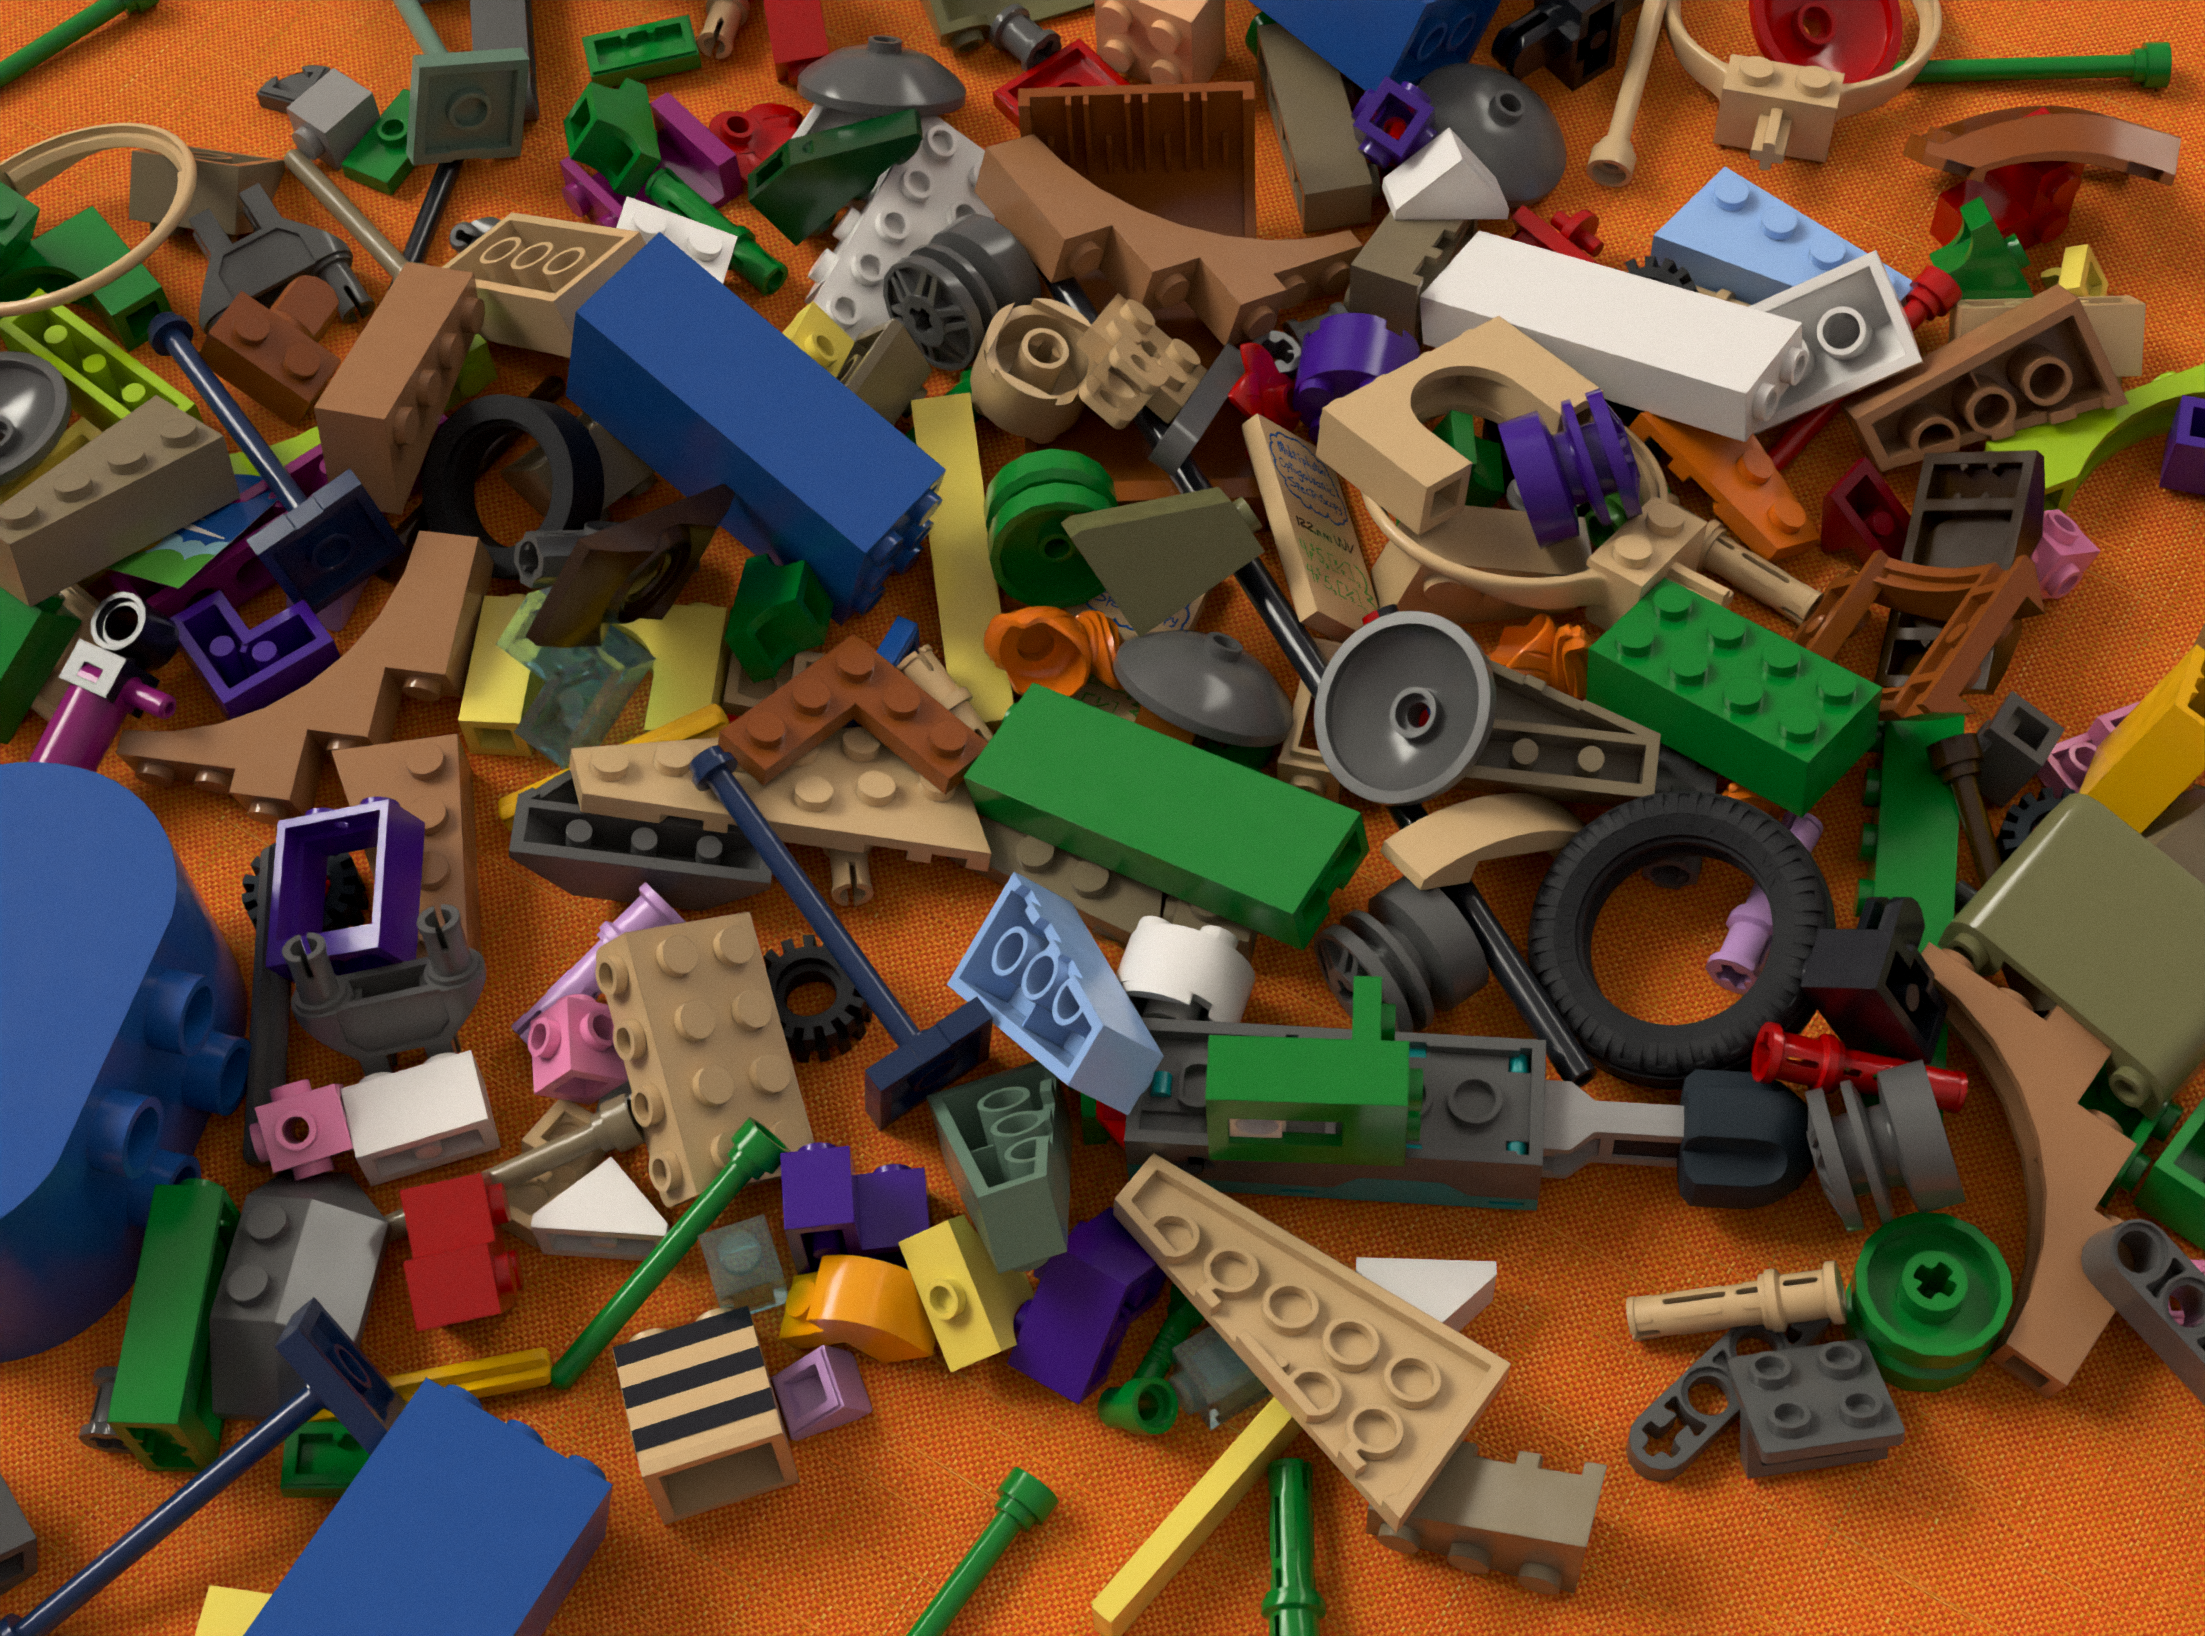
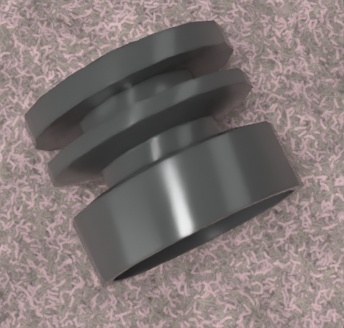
M973 213L959 217L935 234L929 244L917 247L908 257H904L893 264L884 276L883 296L889 317L891 319L895 318L904 325L926 361L934 367L951 372L964 369L975 361L991 320L999 310L1014 302L1013 307L1031 304L1033 298H1041L1042 290L1037 269L1025 247L1011 231L990 217Z
M1405 875L1369 899L1368 913L1354 909L1340 919V925L1334 923L1314 937V952L1319 968L1332 993L1351 1019H1353L1354 976L1382 977V1003L1396 1004L1395 1032L1413 1033V1030L1421 1031L1433 1023L1434 1008L1447 1012L1488 984L1489 970L1484 952L1472 928L1459 909L1439 887L1419 890Z
M1923 1059L1877 1071L1880 1104L1865 1107L1857 1088L1850 1079L1841 1081L1840 1087L1847 1113L1832 1116L1823 1087L1805 1091L1808 1103V1131H1806L1812 1157L1824 1195L1843 1220L1847 1233L1865 1229L1857 1198L1869 1194L1873 1195L1882 1224L1892 1222L1891 1188L1905 1185L1920 1214L1966 1202Z

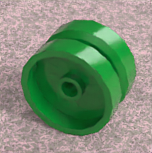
M1059 449L1027 453L1003 466L989 483L983 505L985 525L988 532L989 560L996 582L1010 597L1032 607L1050 606L1061 609L1084 604L1106 591L1105 587L1075 546L1061 522L1072 515L1118 507L1115 486L1110 475L1099 462L1076 451Z
M1913 1212L1895 1218L1892 1222L1883 1224L1864 1244L1845 1292L1847 1322L1842 1324V1331L1846 1340L1862 1339L1866 1341L1883 1381L1905 1391L1939 1392L1963 1384L1985 1364L1993 1344L2003 1328L2013 1302L2011 1272L1998 1247L1972 1224L1946 1213L1920 1214V1212Z

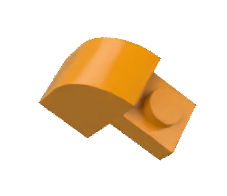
M825 1255L821 1258L817 1272L794 1276L791 1290L786 1298L785 1314L778 1339L797 1350L846 1342L884 1364L932 1356L936 1335L909 1270L868 1257Z

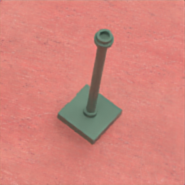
M392 0L423 52V55H413L406 145V154L412 165L447 163L454 160L473 158L493 159L521 156L530 59L524 49L520 47L449 53L418 0Z

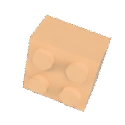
M1094 0L1097 55L1116 72L1126 73L1150 84L1207 83L1226 58L1225 0Z

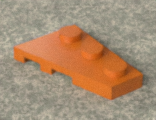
M1648 411L1640 413L1628 427L1643 442L1652 437L1673 458L1667 467L1683 482L1692 477L1714 499L1713 512L1754 553L1765 560L1773 562L1807 553L1821 539L1804 509L1788 488L1754 433L1746 442L1651 414Z

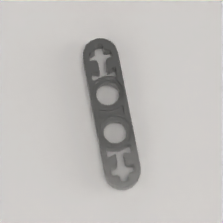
M1229 342L1226 344L1148 457L1150 462L1173 477L1219 411L1228 397L1229 391L1244 373L1245 369L1239 349Z
M1831 1319L1793 1323L1789 1327L1787 1336L1783 1332L1775 1333L1773 1330H1767L1764 1324L1731 1328L1637 1417L1631 1426L1627 1441L1626 1454L1629 1464L1636 1473L1647 1480L1656 1482L1669 1481L1682 1474L1740 1418V1404L1727 1373V1360L1737 1356L1736 1346L1738 1343L1750 1338L1760 1339L1766 1342L1773 1351L1813 1346L1825 1336L1831 1326ZM1704 1383L1715 1385L1725 1394L1728 1406L1717 1415L1701 1414L1689 1402L1688 1392L1690 1389ZM1677 1416L1685 1427L1676 1435L1670 1451L1673 1457L1671 1458L1662 1451L1654 1457L1647 1454L1645 1450L1649 1439L1646 1434L1657 1440L1662 1438L1673 1428Z

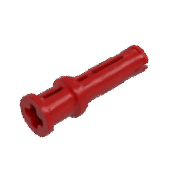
M1765 1022L1757 1035L1753 1047L1751 1071L1752 1077L1757 1083L1770 1084L1774 1079L1806 1085L1808 1090L1823 1087L1825 1095L1832 1094L1836 1089H1841L1840 1082L1850 1079L1859 1093L1879 1097L1877 1077L1873 1075L1877 1074V1071L1910 1063V1061L1845 1048L1844 1043L1838 1040L1835 1035L1824 1033L1816 1039L1783 1032L1780 1024ZM1787 1057H1795V1058H1800V1059H1804V1060H1803V1061H1798V1060L1788 1059ZM1925 1065L1938 1109L1957 1114L1962 1109L1967 1095L1968 1079L1966 1073L1960 1070L1952 1071Z

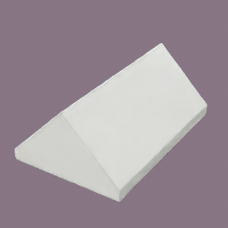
M1876 250L1749 306L1753 309L1802 322V349L1806 350L1808 355L1806 369L1799 383L1795 386L1790 385L1780 397L1771 419L1767 422L1762 421L1753 433L1758 435L1923 363L1907 315Z

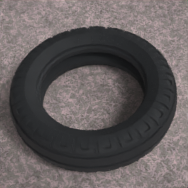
M1702 791L1657 793L1623 803L1600 815L1581 829L1557 855L1544 876L1533 904L1528 932L1529 966L1595 1067L1632 1084L1655 1089L1682 1090L1685 1078L1695 1069L1752 1072L1753 1047L1757 1035L1765 1022L1778 1023L1782 1026L1783 1032L1800 1035L1817 1010L1800 987L1802 967L1805 960L1811 955L1819 929H1836L1835 913L1828 886L1814 858L1802 842L1774 817L1746 802L1716 793ZM1678 856H1702L1726 862L1743 871L1758 884L1765 893L1771 909L1773 923L1771 948L1766 964L1753 986L1740 1000L1723 1012L1708 1019L1689 1024L1662 1025L1650 1023L1632 1017L1615 1007L1601 993L1591 963V939L1594 925L1601 908L1611 893L1634 872L1663 859Z

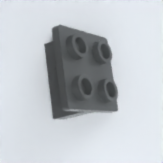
M1865 1340L1834 1341L1820 1345L1764 1351L1757 1354L1731 1357L1727 1360V1373L1740 1404V1460L1747 1479L1887 1459L1888 1447L1901 1445L1905 1441V1428Z

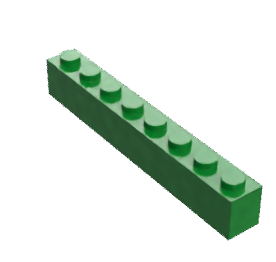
M1965 715L1926 722L1878 721L1876 741L1866 751L1876 753L1875 769L1866 768L1861 805L1872 807L1871 823H1862L1857 860L1868 862L1867 879H1858L1853 915L1854 917H1861L1868 897H1888L1889 899L1893 897H1912L1918 902L1925 923V929L1918 948L1920 953L1929 942L1942 949L1937 944L1947 925L1954 919L1959 812L1951 786L1943 785L1940 775H1933L1926 747L1939 740L1964 734ZM1945 1022L1943 1023L1931 1064L1925 1065L1946 1069L1948 1026ZM1859 1093L1865 1107L1880 1104L1879 1097ZM1938 1109L1943 1123V1110Z

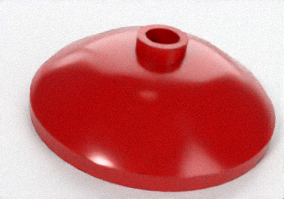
M1749 0L1750 23L1755 40L1763 56L1770 61L1805 67L1818 66L1828 71L1845 73L1843 84L1866 81L1887 74L1899 54L1903 24L1898 0ZM1804 26L1808 29L1810 35L1807 33Z

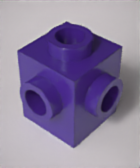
M1385 76L1376 91L1369 88L1364 93L1351 115V118L1356 120L1353 124L1355 139L1361 143L1357 149L1359 153L1383 169H1386L1389 163L1396 167L1400 166L1438 135V132L1432 129L1436 123L1435 108L1430 105L1432 99L1421 89L1407 81H1403L1399 85ZM1392 122H1400L1406 127L1399 140L1384 132L1385 128Z

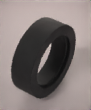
M495 394L477 398L465 404L442 425L430 446L425 461L422 477V502L427 524L431 532L479 537L495 562L491 578L520 580L518 569L514 564L515 546L505 547L494 540L484 529L476 511L474 498L475 479L481 459L488 448L498 438L515 430L527 432L543 448L550 463L553 488L549 510L544 521L537 529L541 531L584 530L586 522L599 521L604 502V472L598 449L590 433L569 411L547 401Z

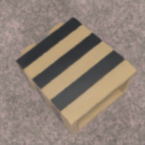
M748 1305L738 1309L730 1307L712 1309L700 1315L696 1322L670 1330L664 1328L648 1329L634 1335L628 1343L612 1348L641 1475L664 1525L800 1482Z

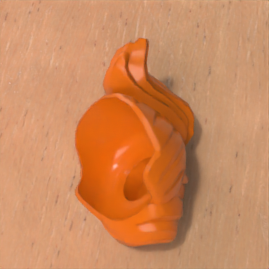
M1033 606L1011 613L995 615L987 627L983 642L984 652L995 663L996 668L1007 672L1014 691L1020 695H1024L1030 685L1036 683L1072 698L1086 685L1090 673L1113 690H1125L1118 681L1113 669L1114 659L1119 647L1124 643V639L1119 633L1117 624L1110 617H1106L1101 611H1083L1074 617L1071 613L1057 607Z
M1540 613L1532 619L1528 626H1506L1501 632L1496 650L1489 655V659L1525 676L1527 674L1545 681L1547 686L1584 701L1587 695L1588 651L1593 642L1580 625L1573 627L1569 623L1557 630L1552 618L1547 613Z

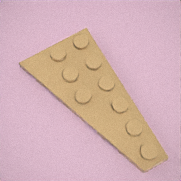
M1155 1153L1148 1158L1114 1199L1113 1215L1397 1534L1507 1380L1511 1363Z

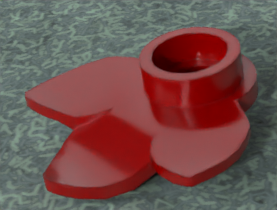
M764 103L753 106L745 113L739 111L719 113L711 120L708 129L736 154L741 181L748 184L747 175L793 137L801 124L803 116L792 107L783 104Z
M1241 344L1240 352L1245 374L1239 378L1229 391V401L1248 419L1258 413L1291 432L1297 426L1299 417L1302 414L1299 410L1294 411L1293 409L1294 382L1288 375L1279 372L1272 356L1261 344ZM1246 446V458H1247V460L1251 461L1250 456H1249V453H1248V449H1247V446Z

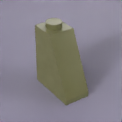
M1219 487L1072 515L1061 522L1075 546L1139 638L1265 552L1254 536L1255 532L1263 528L1254 512L1242 496L1231 502Z

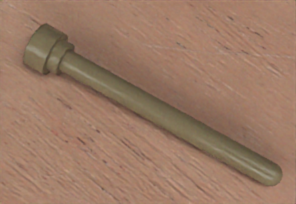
M289 150L284 156L286 167L393 277L392 282H394L406 262L409 261L301 150Z
M623 1093L599 1105L600 1111L590 1116L591 1123L483 1172L490 1171L492 1184L503 1182L505 1190H508L599 1148H602L605 1152L617 1149L620 1153H623L646 1143L642 1127L636 1121L632 1112L631 1097L627 1093ZM403 1208L384 1216L392 1228L389 1243L408 1235Z

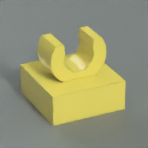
M2089 244L2066 247L2062 267L2050 268L2041 273V279L2046 289L2059 284L2077 297L2106 296L2108 281Z

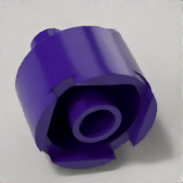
M1342 313L1329 316L1320 321L1319 329L1311 335L1309 331L1306 333L1301 348L1292 404L1294 411L1299 410L1302 413L1299 419L1309 428L1308 436L1316 444L1318 442L1319 421L1323 407L1333 400L1342 398L1373 382L1380 375L1388 374L1417 359L1421 355L1419 345L1412 335L1403 329L1401 337L1386 329V319L1364 313Z

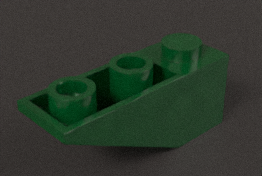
M915 108L789 139L747 175L748 201L795 246L799 245L810 234L812 236L820 235L832 224L836 217V212L852 199L854 201L863 199L875 187L881 174L894 163L896 165L904 164L917 152L923 140L920 113Z

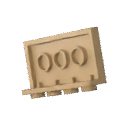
M750 911L625 932L598 948L595 969L597 984L601 992L606 995L614 1025V1046L617 1054L624 1061L632 1091V1112L636 1121L642 1127L650 1157L649 1175L654 1187L659 1191L665 1206L681 1205L701 1195L731 1160L727 1155L728 1151L734 1146L731 1137L749 1117L768 1128L791 1152L798 1151L804 1145L815 1143ZM781 1165L773 1174L765 1172L759 1180L751 1178L744 1187L781 1179Z

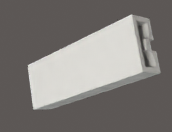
M1480 230L1420 295L1423 344L1438 348L1459 337L1465 331L1474 329L1500 316L1604 390V399L1645 412L1648 411L1651 414L1743 442L1748 440L1762 421L1767 422L1771 419L1780 397L1790 385L1795 386L1799 383L1807 365V351L1802 349V322Z

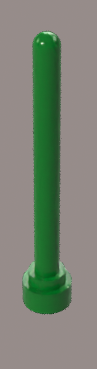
M159 0L96 1L0 62V89L120 13L125 12L127 15H130L137 11L139 14H142L158 4Z
M2144 42L2141 48H2132L2130 54L1928 60L1924 68L1911 83L2129 77L2131 83H2140L2142 88H2167L2171 77L2172 53L2169 42ZM1906 61L1896 63L1892 71L1903 65Z
M751 1117L743 1123L731 1137L734 1146L727 1153L731 1160L551 1368L550 1383L553 1387L559 1390H566L572 1387L751 1178L759 1180L765 1172L773 1174L781 1165L780 1153L791 1151L774 1133Z
M1014 1467L996 1490L1000 1497L994 1505L997 1514L906 1636L943 1635L1019 1531L1027 1533L1033 1524L1041 1526L1059 1503L1056 1495L1046 1485L1018 1467Z

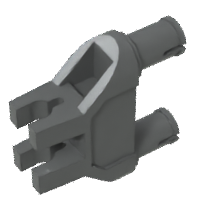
M260 183L239 193L240 200L245 206L242 208L243 213L255 232L233 244L209 208L189 218V223L195 231L193 237L209 262L199 308V325L206 335H208L209 331L241 290L270 309L288 284L302 275L318 277L326 281L334 289L339 299L338 312L344 323L350 324L358 321L353 312L355 306L362 318L366 317L375 308V302L368 296L350 268L353 262V254L347 244L326 231L282 218Z
M441 904V911L445 921V925L442 927L439 924L434 906L424 910L417 918L416 924L420 934H422L428 957L338 976L334 973L327 953L326 942L320 934L307 933V940L312 951L308 955L300 934L288 940L283 946L282 954L296 985V990L290 1004L300 1026L322 1044L360 1061L365 1077L378 1072L395 1073L393 1066L398 1065V1052L424 1047L428 1059L441 1053L461 1052L457 1032L472 1012L480 997L486 980L487 968L483 956L478 951L468 947L461 925L459 910L453 905Z

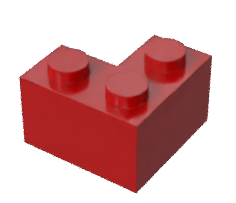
M2042 107L2024 117L2051 113L2045 107ZM2067 161L2025 162L1987 171L1983 183L1968 179L1939 194L1930 233L1943 247L1949 244L1957 236L1961 228L1962 214L1959 208L1981 196L2003 238L2015 233L2024 251L2040 242L2044 244L2049 243L2059 237L2069 224V214L2076 192L2081 185V176L2085 164Z
M490 1171L399 1190L413 1259L404 1261L403 1264L417 1331L499 1314L517 1305L515 1294H517V1291L524 1290V1277L517 1250L506 1252L501 1224L510 1223L511 1214L503 1182L492 1184Z

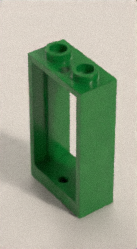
M185 1179L180 1182V1185L155 1184L107 1423L147 1471L201 1472L219 1457L226 1419H217L213 1413L209 1317L241 1213L223 1186L205 1179Z

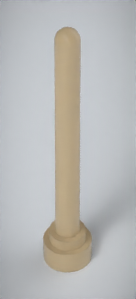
M1644 0L1608 135L1593 146L1588 161L1587 174L1598 184L1621 187L1631 181L1636 163V154L1633 151L1630 137L1668 0Z

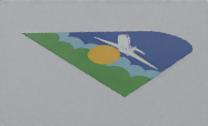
M234 474L240 494L263 480L260 476ZM270 489L246 502L229 503L106 568L179 589L278 499H268L269 494L272 492Z

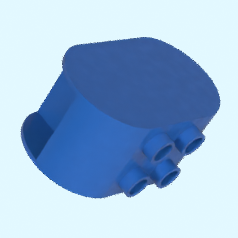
M16 762L0 764V1363L36 1355L68 1341L100 1320L128 1292L136 1281L155 1184L180 1185V1182L185 1179H201V1168L198 1159L193 1156L211 1113L228 1116L241 1103L247 1090L248 1061L252 1048L250 1042L244 1038L247 1028L248 1005L246 988L238 963L157 817L141 799L116 781L93 771L58 763Z

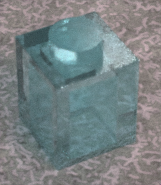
M764 1214L698 1235L720 1308L730 1307L738 1309L748 1305L752 1315L785 1304L788 1295L786 1282Z
M1212 1325L1172 1348L1174 1376L1170 1377L1168 1382L1175 1390L1178 1403L1185 1413L1190 1416L1198 1411L1209 1430L1214 1429L1272 1394Z

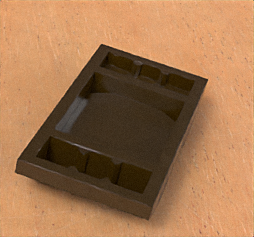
M2037 450L1925 453L1901 561L1941 568L1974 567L1996 562L2003 570H2008L2018 556L2026 554L2030 558L2043 536L2045 499L2044 455ZM1890 609L1874 683L1883 688L1904 686L1947 622ZM2021 619L2015 620L2014 628L2001 643L1990 649L1979 665L1981 669L1979 679L1965 694H1994L2006 673L2022 635Z
M724 483L578 539L530 626L526 637L536 646L574 648L602 646L612 623L625 624L634 622L639 618L662 620L679 597L731 506L735 492Z

